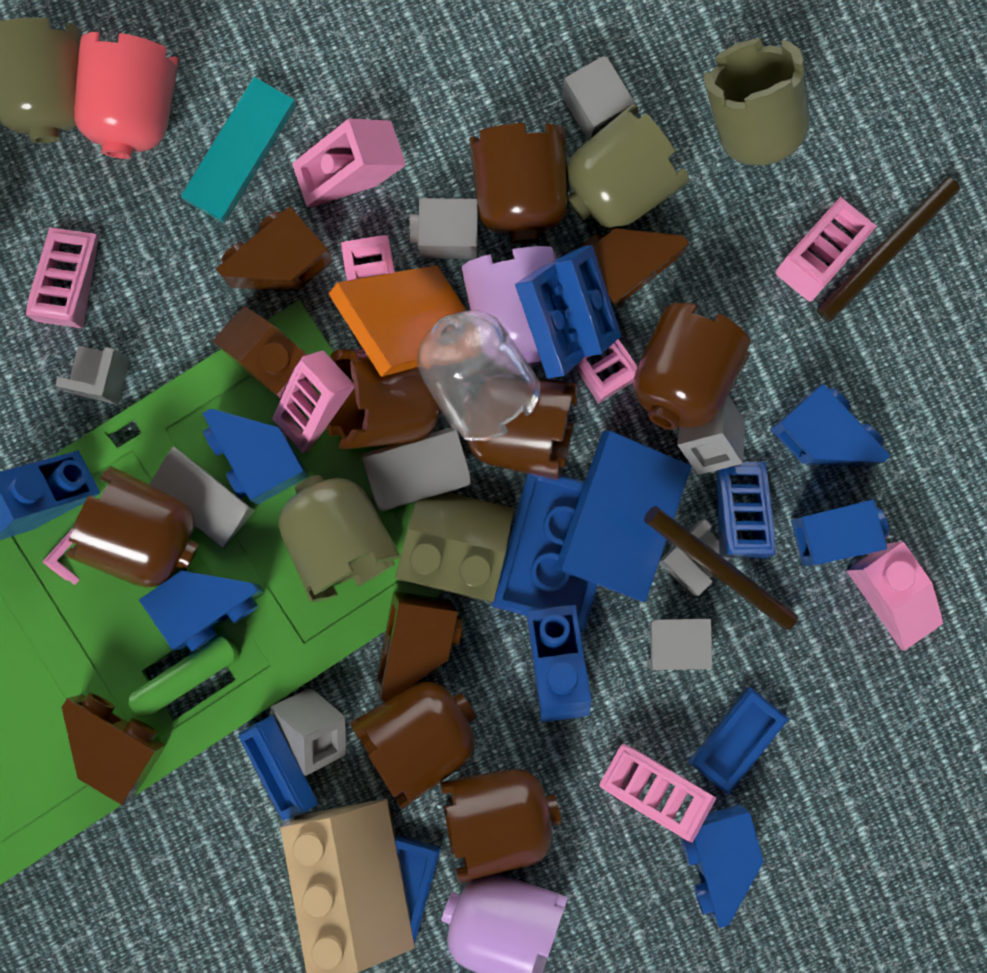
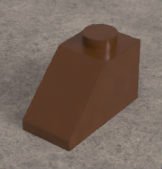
M615 228L605 237H602L600 233H596L579 248L593 245L612 308L615 310L678 260L685 252L689 242L682 235Z
M243 306L212 340L215 345L279 400L282 398L295 367L301 358L307 355L274 325L246 306Z
M393 591L375 683L380 700L388 701L399 695L449 660L451 645H458L462 633V616H458V611L450 599Z

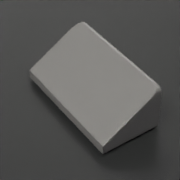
M455 426L430 433L425 438L414 442L394 444L361 454L378 511L393 509L471 484L470 473Z
M174 446L166 455L149 484L186 504L194 515L195 526L222 548L228 545L255 512L252 507Z

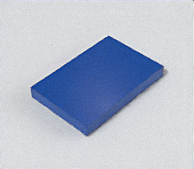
M603 431L555 569L637 601L646 602L667 539L644 522V517L652 507L657 506L674 519L692 466L615 432Z
M527 474L507 545L495 599L491 603L492 607L527 616L526 611L576 605L579 629L581 632H585L597 585L555 569L585 483L584 481L561 475L560 481Z

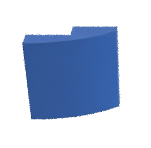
M593 245L583 246L539 268L515 284L547 379L566 375L584 357L603 354L621 337Z

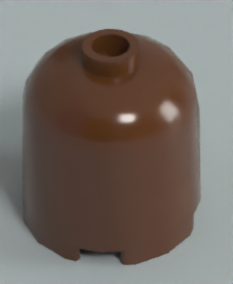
M525 123L498 125L480 130V139L476 137L469 138L479 219L489 230L501 235H510L512 244H529L540 241L539 233L553 229L562 222L567 213L566 131L561 126L545 124L546 133H526Z
M674 303L665 307L637 367L632 383L638 402L650 413L649 419L656 425L668 430H674L676 427L697 428L712 422L722 408L750 355L747 349L751 340L741 327L721 314L717 315L715 321L694 314L697 306L691 303Z
M338 349L332 352L330 358L355 386L327 426L330 436L340 437L339 448L341 450L414 442L425 438L431 433L446 402L444 385L439 381L432 364L420 365L409 370L381 377L364 349Z
M495 374L486 378L477 388L473 400L465 399L461 408L459 426L460 428L468 429L467 440L471 452L481 462L492 466L560 481V467H565L574 426L573 423H567L571 404L577 405L578 386L570 382L512 374Z
M110 466L106 469L100 478L108 483L99 499L91 495L87 497L68 540L76 545L70 547L66 552V557L134 585L146 588L161 585L171 578L177 568L187 571L199 547L198 543L191 541L195 521L189 507L173 496L117 468Z
M421 682L413 685L399 695L385 701L350 722L353 731L358 739L361 740L369 753V758L401 809L463 767L471 759L475 750V736L469 723L477 719L470 704L462 693L453 698L443 686L434 682Z
M508 769L451 778L440 782L441 793H451L453 805L443 806L452 855H455V859L463 857L465 866L455 869L458 883L531 866L540 862L548 854L553 842L552 826L561 825L560 811L555 794L546 796L541 782L532 773L523 769Z

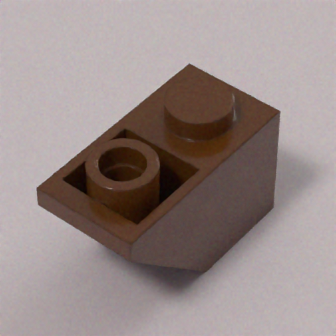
M289 206L282 213L276 211L267 216L258 226V233L245 244L240 242L229 248L221 258L222 264L216 270L231 288L298 292L329 266L333 260L326 246Z
M89 692L86 696L80 694L67 698L61 708L77 778L120 805H123L135 797L166 745L155 739L158 733L154 728L134 718L127 722L112 713L115 706L111 702L97 694Z

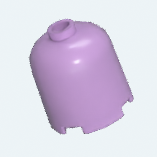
M552 247L517 248L512 250L514 257L512 260L492 264L491 254L462 265L465 288L480 347L487 355L494 358L512 359L515 368L542 363L515 284L539 268L558 259Z
M502 874L468 881L461 895L451 892L441 919L442 922L450 925L447 937L449 952L458 964L475 973H543L568 897Z

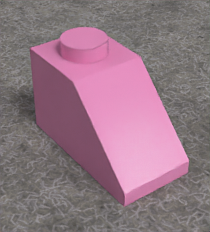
M349 118L292 163L306 207L318 206L376 187L406 166L391 121Z
M904 542L886 544V550L871 553L846 571L902 651H905L944 623L933 583Z

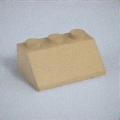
M388 798L297 815L290 818L280 827L306 973H358L416 947L411 931L410 911L399 854L397 856L395 832Z

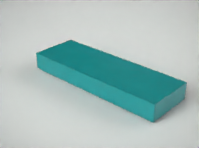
M253 77L181 194L182 199L225 224L296 108L295 100L258 78Z

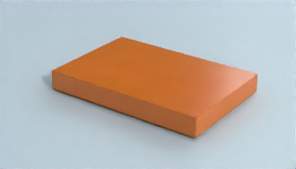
M437 265L337 282L328 293L381 377L409 370L420 365L432 364L474 353L481 349L476 337L472 317Z

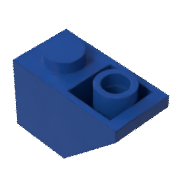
M824 384L807 394L770 428L802 464L872 467L884 463L890 457V454L882 447L885 443L881 435L870 425L865 423L862 425L849 412L851 405L839 391L834 388L828 389Z
M209 409L202 413L209 425L208 428L203 430V434L216 456L224 453L233 470L227 472L226 476L240 499L248 496L252 502L259 505L309 477L287 436L279 427L215 409Z
M79 450L0 472V540L34 530L82 505L89 495L97 497L100 494Z
M874 499L790 520L802 566L817 565L887 549L885 538L889 536L888 522L884 512L880 508H876Z
M180 571L140 598L139 601L172 650H182L188 646L191 652H194L217 636L214 628L229 617L233 623H236L259 607L255 600L265 592L260 585L250 582Z
M576 605L526 611L541 723L590 716L591 695Z
M740 804L709 812L693 843L680 837L688 865H697L701 883L694 885V891L702 915L710 913V916L719 928L730 925L764 862L751 814Z

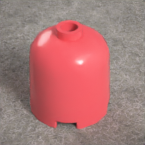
M90 32L81 36L76 78L74 122L78 130L91 142L102 146L101 152L103 154L119 159H130L132 152L150 150L163 140L168 128L179 58L176 56L169 57V59L166 58L167 48L145 38L119 33L118 43L99 41L98 32Z

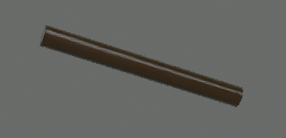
M946 177L817 309L818 314L825 321L832 322L960 191L959 184L954 179Z
M654 506L646 513L644 522L783 629L789 630L796 624L798 619L796 613L660 508Z

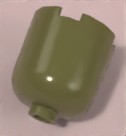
M48 18L1 20L0 122L3 126L16 133L29 135L30 141L33 143L57 142L60 140V133L68 132L76 127L74 122V103L81 30L71 23H67L65 26L66 31L50 29Z
M760 38L737 43L716 56L717 66L710 73L706 72L703 76L720 144L723 150L739 163L750 166H765L780 162L792 155L806 138L810 117L805 66L800 49L790 41L782 40L781 47L762 46Z
M635 104L628 107L572 155L567 165L568 184L573 192L568 196V203L582 221L591 217L600 226L610 230L615 228L621 229L631 224L689 183L686 169L681 168L676 172L668 157L676 152L670 141L647 113L638 119L637 114L639 111Z
M321 475L307 478L295 486L294 489L297 494L287 501L280 512L278 524L282 539L311 603L336 597L338 593L335 586L353 578L357 586L372 580L394 566L393 560L400 558L394 542L368 495L359 484L352 480L333 478L324 481Z

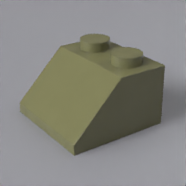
M449 492L415 501L395 577L396 580L489 603L494 602L506 553L514 508Z

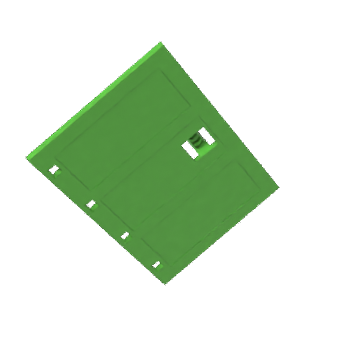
M300 300L267 320L307 355L324 350L330 357L332 352H334ZM220 349L49 458L79 450L100 491V494L96 497L99 499L108 485L100 477L110 466L150 484L166 455L174 446L237 495L226 476L227 472L233 470L224 453L216 456L203 434V430L208 428L209 425L202 413L209 409H215L279 427L272 418L280 400ZM312 384V387L321 396V392ZM305 395L304 397H305V398L310 402V404L315 408V405H314V404L311 402V400ZM297 406L298 410L309 420L305 412ZM135 420L141 434L118 448L114 440L109 436ZM326 427L310 451L303 454L287 436L307 472L308 478L321 475L324 481L333 478L349 479L363 488L401 557L415 502L386 511H378L361 456L363 453L390 445L341 450L339 448L340 437L330 436ZM297 484L259 505L252 502L248 496H245L242 500L252 507L255 512L225 548H222L195 526L191 541L198 543L199 547L187 572L258 584L265 592L255 600L259 607L236 623H233L229 617L214 628L217 636L213 640L152 680H149L144 670L175 651L169 646L139 601L140 598L158 586L146 588L134 585L66 557V552L70 547H74L75 543L70 545L58 561L80 579L76 585L69 580H64L42 562L74 527L84 503L34 530L0 540V885L121 806L77 778L61 708L67 698L80 694L86 696L89 692L97 694L115 706L112 713L127 722L132 718L140 720L157 731L158 734L155 739L166 746L136 794L138 795L270 708V706L276 704L385 632L393 591L438 597L444 591L396 580L395 577L400 558L393 560L394 566L372 580L357 586L353 578L335 586L338 593L336 597L311 603L282 539L278 524L279 515L284 505L297 494L294 489ZM177 568V570L174 572V574H173L171 577H173V576H174L175 574H177L178 572L184 571V570H181V569ZM223 668H229L236 680L177 719L173 718L166 707L168 704Z

